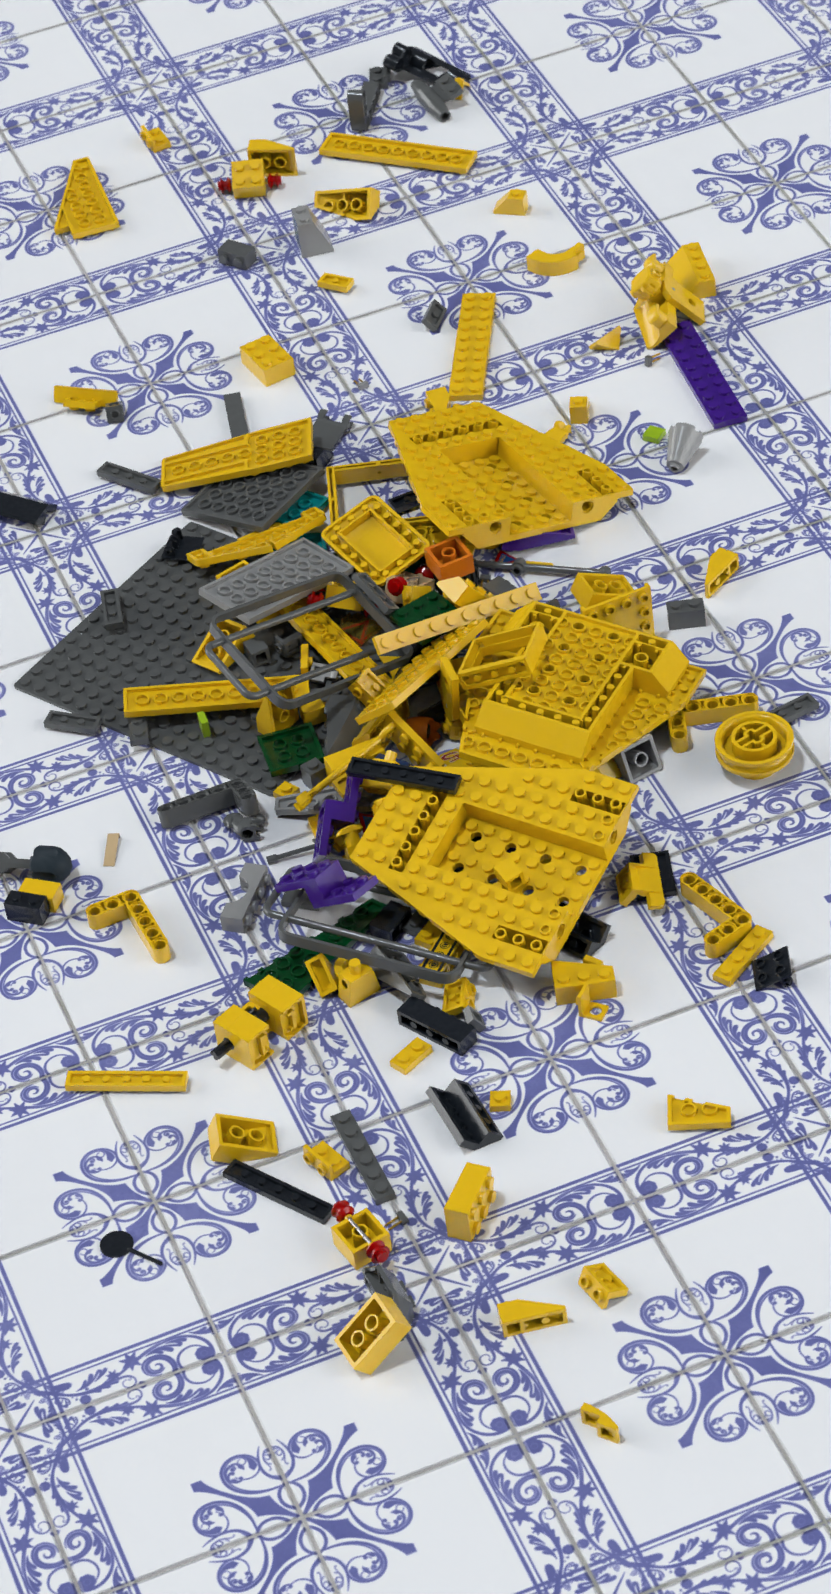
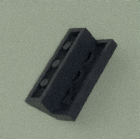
M0 490L1 516L35 525H44L47 511L56 512V504Z
M564 901L559 904L561 907L568 905ZM583 911L562 949L582 960L586 954L592 956L604 945L611 925Z
M454 1078L446 1090L432 1086L427 1089V1096L460 1147L475 1151L503 1138L500 1130L469 1083Z

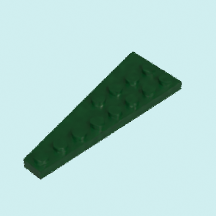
M371 898L355 908L349 916L339 918L338 923L333 926L365 934L369 930L371 920L376 918L386 904ZM322 932L315 937H309L351 948L358 941L327 932ZM294 946L287 955L275 958L273 963L266 968H259L257 970L258 973L252 977H245L243 979L244 985L252 989L269 974L304 994L314 984L304 962L320 954V952ZM324 954L332 965L339 958Z

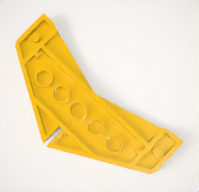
M317 507L307 509L300 513L301 517L241 540L208 552L203 548L186 554L187 560L197 567L206 568L210 564L235 559L244 560L250 556L274 552L273 548L279 550L288 543L296 541L298 537L311 529L323 525L324 521H326L325 512Z

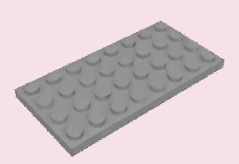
M303 537L199 588V595L223 610H227L328 572L337 571L348 576L354 573V566ZM328 583L238 615L236 618L251 625L307 597L313 591H319L326 587Z

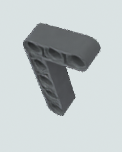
M364 81L361 90H348L347 103L351 130L368 131L381 93L380 81Z
M236 778L163 804L157 808L162 828H172L236 805L245 816L258 814L260 808L255 791L243 778Z

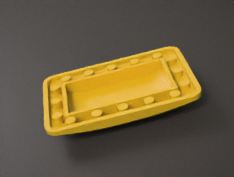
M377 495L364 499L326 527L321 533L324 542L345 562L354 566V570L357 573H367L379 587L386 584L387 577L400 574L425 555L424 548L431 546L426 538Z

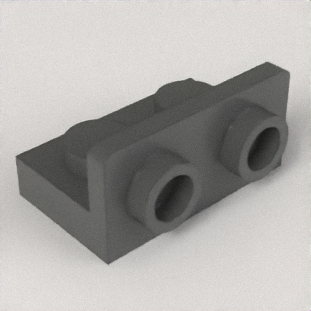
M386 67L369 68V81H380L381 89H389L388 83L391 82V70Z

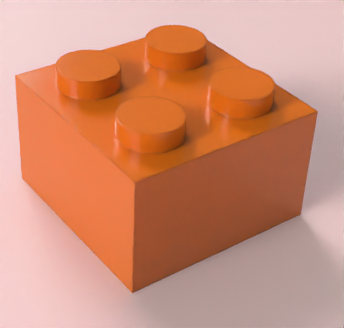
M457 536L424 548L426 565L439 581L458 576L463 577L475 572L473 555Z

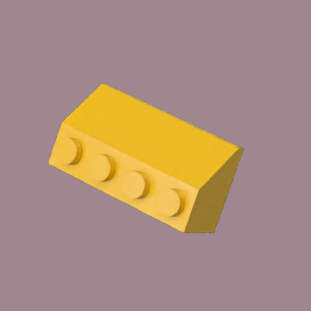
M699 242L682 245L667 262V264L673 267L674 280L699 299L716 296L715 278Z
M459 576L436 583L460 607L495 596L491 592L487 594V591L479 585L475 587V583L470 579L464 580ZM492 617L486 619L488 623L490 622Z
M408 698L394 709L404 721L410 716ZM389 712L368 721L358 736L353 739L352 746L377 737L383 729ZM391 739L385 743H380L383 749H385Z

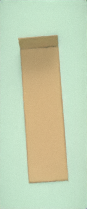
M108 833L103 866H115L119 833Z

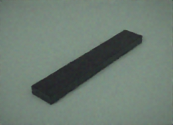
M353 756L346 770L347 776L454 795H456L462 780L461 775Z
M234 1159L222 1172L224 1178L323 1225L332 1216V1204L237 1159Z

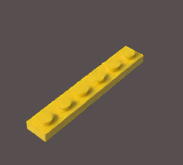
M68 1071L65 1090L186 1092L189 1075L188 1071Z

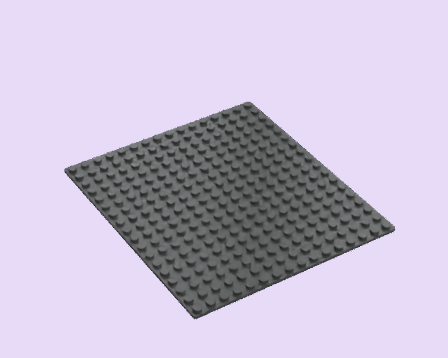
M189 522L181 530L183 536L204 537L200 549L203 548L207 552L237 541L236 538L194 522ZM165 544L118 588L123 628L106 630L101 603L14 684L15 689L74 714L101 717L102 726L129 737L128 718H124L123 688L228 680L223 673H215L191 662L209 632V625L213 615L224 611L200 596L199 588L215 581L216 575L242 560L235 559L200 568L189 561L161 559ZM270 553L250 556L244 560L250 564ZM396 604L399 608L403 607V604ZM327 606L321 608L342 630L369 622L364 643L361 645L355 642L363 651L374 647L373 637L386 633L370 614L366 617L362 610L355 611ZM390 614L385 615V617H386L397 629L400 628V627H399L398 625H396L392 620H390ZM236 617L229 619L239 624H242L247 628L257 625L256 622L251 625H248ZM288 621L254 633L255 637L260 636L269 648L271 662L255 668L263 677L301 675V651L286 659L283 655L278 654L274 648L275 636L278 635L281 639H285L298 632ZM365 625L360 626L362 632H360L356 636V638H360V641ZM359 627L347 631L355 632ZM302 636L303 643L309 646L310 657H313V662L328 665L329 663ZM400 648L379 656L402 657L405 656V652ZM377 653L369 656L378 666L383 664ZM236 662L228 667L237 679L250 678ZM386 672V674L392 679L391 674L389 672ZM309 682V689L326 686L325 684ZM297 707L299 720L295 722L291 727L304 724L300 717L299 707ZM260 708L205 712L211 735L204 738L199 727L197 712L147 716L149 744L147 745L230 780L243 778L252 789L270 797H274L273 791L284 781L289 782L299 772L294 771L271 777L257 740V736L263 735L258 732L256 716ZM325 722L313 725L321 748L325 746V738L327 737V729L324 728Z

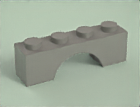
M244 864L239 879L241 890L245 891L246 894L237 901L225 904L220 915L223 931L245 934L247 927L252 923L254 912L256 913L258 910L260 899L264 897L265 888L271 882V875L268 873L267 865Z

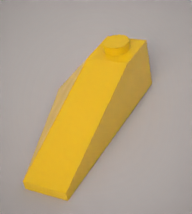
M372 187L315 191L314 207L356 221L371 220L380 207V191Z

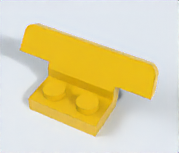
M642 852L639 855L640 863L628 862L615 877L620 905L627 907L631 901L635 900L637 895L646 896L648 910L662 909L665 905L657 856L653 853Z

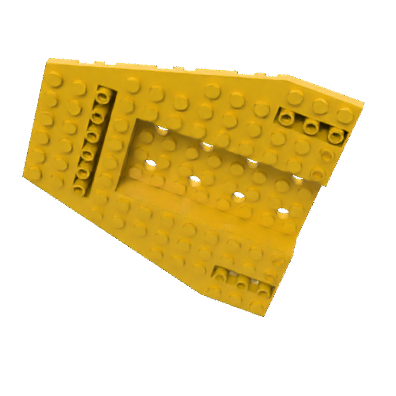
M480 402L442 408L437 411H428L423 414H414L409 417L388 421L389 431L392 438L394 437L395 446L398 447V454L402 464L405 465L406 474L409 475V482L414 494L417 496V502L420 503L421 512L448 537L462 534L478 549L600 521L617 503L618 498L633 495V488L604 463Z
M534 600L519 608L516 612L499 608L479 637L541 622L548 639L532 674L469 689L459 747V758L487 767L587 769L594 771L685 708L705 678L707 669L690 665L686 656L671 640ZM527 646L484 656L480 665L521 656L524 654Z
M411 766L461 775L462 780L456 795L393 784L350 856L351 862L367 874L376 875L381 885H385L390 892L407 905L415 908L424 918H428L438 929L453 940L458 941L463 948L471 951L480 961L534 978L541 964L556 960L626 835L631 804L639 791L638 785L587 769ZM474 837H482L476 842L472 841ZM509 848H516V850L511 853L507 852ZM508 857H511L523 871L526 881L524 885L513 892L506 890L499 880L493 884L489 883L491 879L496 878L493 867ZM544 859H551L549 863H541ZM458 867L464 868L460 872H454V870ZM580 870L586 871L585 874L577 875V872ZM527 890H533L532 894H524ZM563 901L569 902L568 905L564 907L559 906V904Z

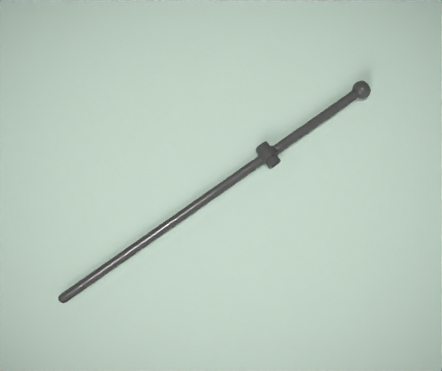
M521 557L514 560L513 563L476 560L479 568L511 570L515 576H520L525 571L577 574L578 572L611 574V569L608 566L593 569L526 564V560ZM425 558L422 561L423 564H426Z

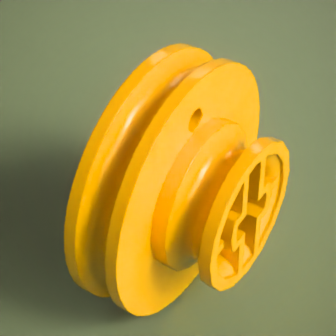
M747 711L733 715L718 727L714 738L716 758L720 765L727 771L745 779L758 780L769 777L784 768L794 755L795 747L792 727L785 719L770 712Z

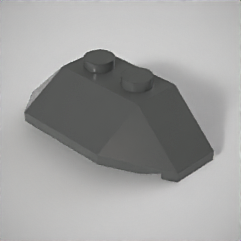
M381 1265L363 1268L364 1283L371 1295L376 1292L392 1298L411 1325L414 1319L413 1308L415 1307V1302L411 1295L407 1296L403 1281H398L394 1273Z

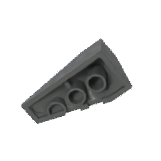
M330 694L324 707V713L327 714V721L324 723V728L327 729L325 756L351 747L353 739L361 731L364 723L358 725L355 718L366 707L355 696Z
M375 945L370 952L371 954L412 964L404 953ZM370 966L374 970L376 978L409 996L425 1000L426 994L422 985L417 982L418 978Z

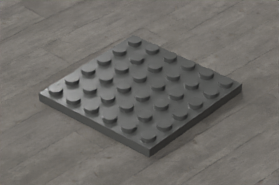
M300 463L289 468L284 467L273 472L260 473L256 476L249 475L209 483L181 509L183 516L262 532L267 530L325 474V471L320 466Z

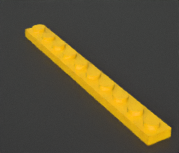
M536 582L375 636L372 638V641L379 656L458 629L463 625L467 626L475 619L480 621L484 618L493 617L499 608L511 611L525 606L534 600L540 601L542 597Z

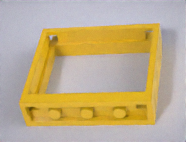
M541 622L474 638L457 673L463 690L532 674L548 639ZM527 646L524 654L521 656L480 665L484 656Z

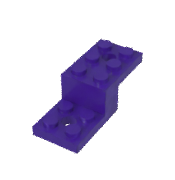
M347 776L344 802L326 799L321 805L312 862L318 864L330 854L331 844L328 843L329 836H332L333 829L341 830L357 822L359 810H356L357 803H360L361 792L358 790L359 785L363 783L362 778Z
M326 859L318 864L312 862L306 866H295L291 869L292 872L290 874H286L279 879L280 882L274 888L277 893L304 888L314 909L354 902L379 883L376 875L369 877L363 875L357 879L352 877L347 879L338 860L329 861V859Z

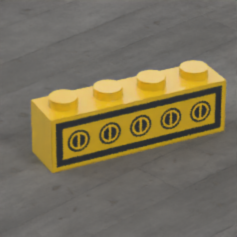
M441 931L438 937L434 938L433 945L429 951L460 958L465 948L458 941L453 940ZM425 958L422 964L418 965L440 972H450L455 967V965ZM419 978L420 984L441 989L444 985Z

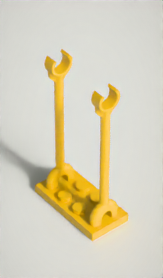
M394 710L387 714L383 729L379 735L353 755V757L363 758L380 743H385L391 739L396 744L397 749L409 757L410 762L414 766H445V762ZM351 758L310 791H304L295 798L297 802L293 806L299 812L305 809L311 803L314 796L346 772ZM342 836L336 837V843L332 846L339 853L346 847Z

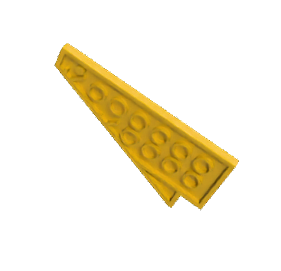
M89 157L73 160L54 226L55 235L70 231L73 239H81L85 236L96 235L100 232L119 228V221Z

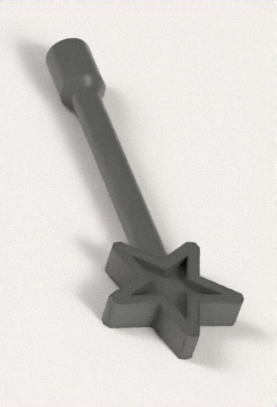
M333 839L328 840L329 844H332L334 842ZM315 844L279 855L267 856L268 864L274 863L279 859L312 850Z

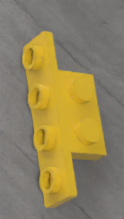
M55 385L54 402L63 403V407H69V410H79V408H82L87 412H93L99 407H105L106 403L118 402V391Z

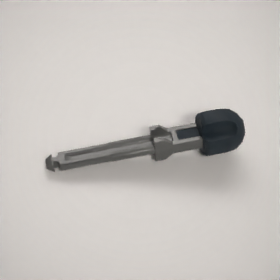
M39 845L34 849L33 856L30 859H17L11 852H0V873L11 874L17 868L30 869L32 879L60 883L70 875L72 861L67 852L60 847Z

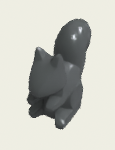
M231 813L223 819L224 826L233 828V831L244 842L260 840V835L256 832L264 829L260 825L266 821L265 816L261 813L245 818L240 813Z

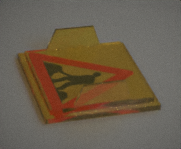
M348 613L341 619L340 628L360 647L382 629L376 621L359 613H355L353 616Z

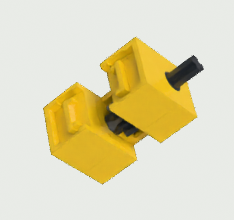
M269 974L248 991L249 1002L242 1008L233 1004L213 1021L218 1046L210 1053L214 1056L215 1060L222 1058L226 1054L254 1071L274 1053V1050L269 1046L267 1036L270 1031L286 1040H290L309 1023L304 995Z

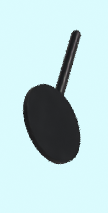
M125 1231L110 1232L100 1241V1250L107 1257L119 1258L131 1252L158 1265H163L162 1261L133 1249V1238Z

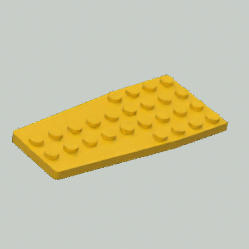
M309 417L261 429L162 459L161 488L163 492H170L249 475L256 476L260 473L273 472L276 469L308 463L313 460L312 419Z
M485 618L480 621L475 619L467 627L463 625L456 629L454 633L450 631L442 639L438 637L431 641L432 645L427 646L421 651L422 654L414 657L411 660L412 664L409 663L401 669L403 672L355 718L358 725L398 707L440 669L441 657L447 656L450 661L489 625Z

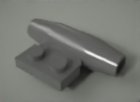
M448 72L437 79L433 87H430L420 79H416L411 83V88L417 100L432 116L441 122H446L451 116L445 102L453 101L464 93L462 87Z

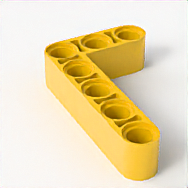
M742 693L690 700L685 708L667 720L672 750L676 753H683L688 750L687 726L724 722L729 717L742 712L759 711L758 696L755 693Z
M686 872L680 876L681 895L720 924L704 936L705 955L712 959L719 958L737 946L752 930V917L750 913L695 873Z
M136 890L124 891L91 904L86 908L87 920L91 929L99 930L129 918L156 963L163 964L171 959L168 940Z

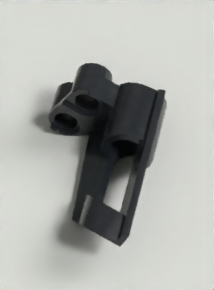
M400 42L393 46L392 53L386 55L383 61L384 67L396 73L404 70L433 84L447 72L454 80L461 77L471 80V74L418 47H408ZM443 67L449 71L438 77L426 69Z

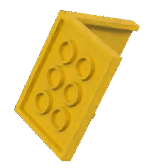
M645 583L644 587L584 608V606L580 607V614L655 636L651 587L648 583Z

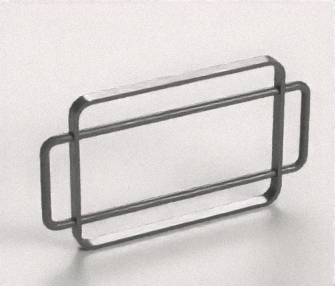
M332 571L213 615L209 625V632L215 640L206 645L205 653L245 698L257 700L267 696L277 707L291 710L348 688L361 673L295 699H285L277 693L278 691L377 653L375 646L271 686L236 648L232 641L352 596L386 633L397 628L347 575ZM328 582L340 583L347 590L227 636L216 625L219 622ZM412 645L401 648L405 652V656L370 670L376 676L408 664L414 652ZM222 646L260 688V691H248L212 649Z
M327 857L322 860H338L345 871L372 876L364 872L349 859ZM294 867L289 868L284 875L290 874L292 872L291 869ZM375 885L369 890L370 892L398 898L386 887ZM304 888L301 889L286 913L271 910V907L281 894V892L277 893L275 889L262 908L267 917L280 920L278 936L286 944L347 960L357 958L362 964L439 984H450L457 981L465 968L486 972L495 966L489 963L479 964L470 961L473 953L467 950L460 959L294 916L308 896ZM289 923L457 967L450 972H440L285 931Z

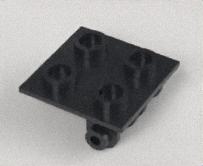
M180 528L172 529V535L169 536L161 559L188 561L186 554L199 550L203 544L204 537L183 536Z
M788 946L752 961L756 992L779 981L785 987H789L793 983Z

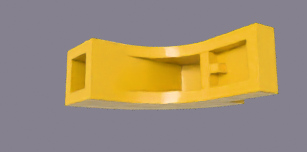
M578 242L567 251L559 254H549L536 249L526 256L527 270L543 276H559L573 272L579 268L578 263L585 258L584 244Z

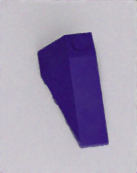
M573 527L546 532L536 536L501 543V550L507 552L522 551L575 538V532Z

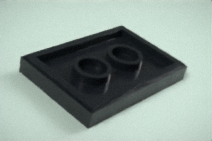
M669 851L650 852L657 856L664 897L677 896ZM640 854L629 855L630 862L640 863ZM637 895V901L646 900V896Z

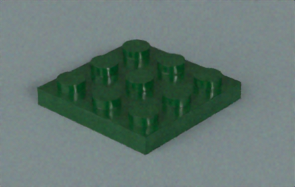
M433 590L390 613V620L402 628L457 608L437 591ZM446 633L420 641L418 643L424 646L427 643L435 640L436 638Z
M311 722L257 736L258 744L271 777L301 770L300 765L315 757L324 764L325 755Z

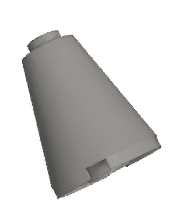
M682 422L676 423L673 427L670 426L666 464L670 471L681 472L701 445L703 435L701 431L695 430V426Z

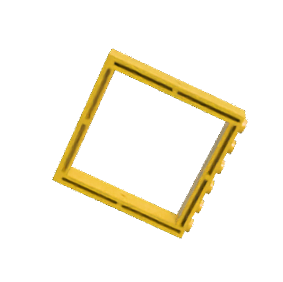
M395 458L326 467L330 523L332 524L339 518L337 485L409 476L406 474V468L402 464L401 459ZM427 516L403 518L413 528L417 526H436Z

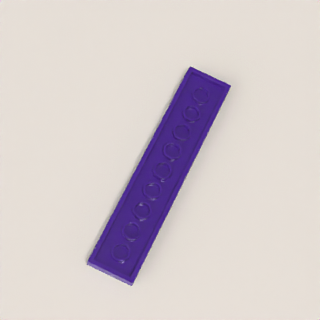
M687 320L677 323V329L667 336L663 343L713 428L719 429L748 421L746 412L691 321Z

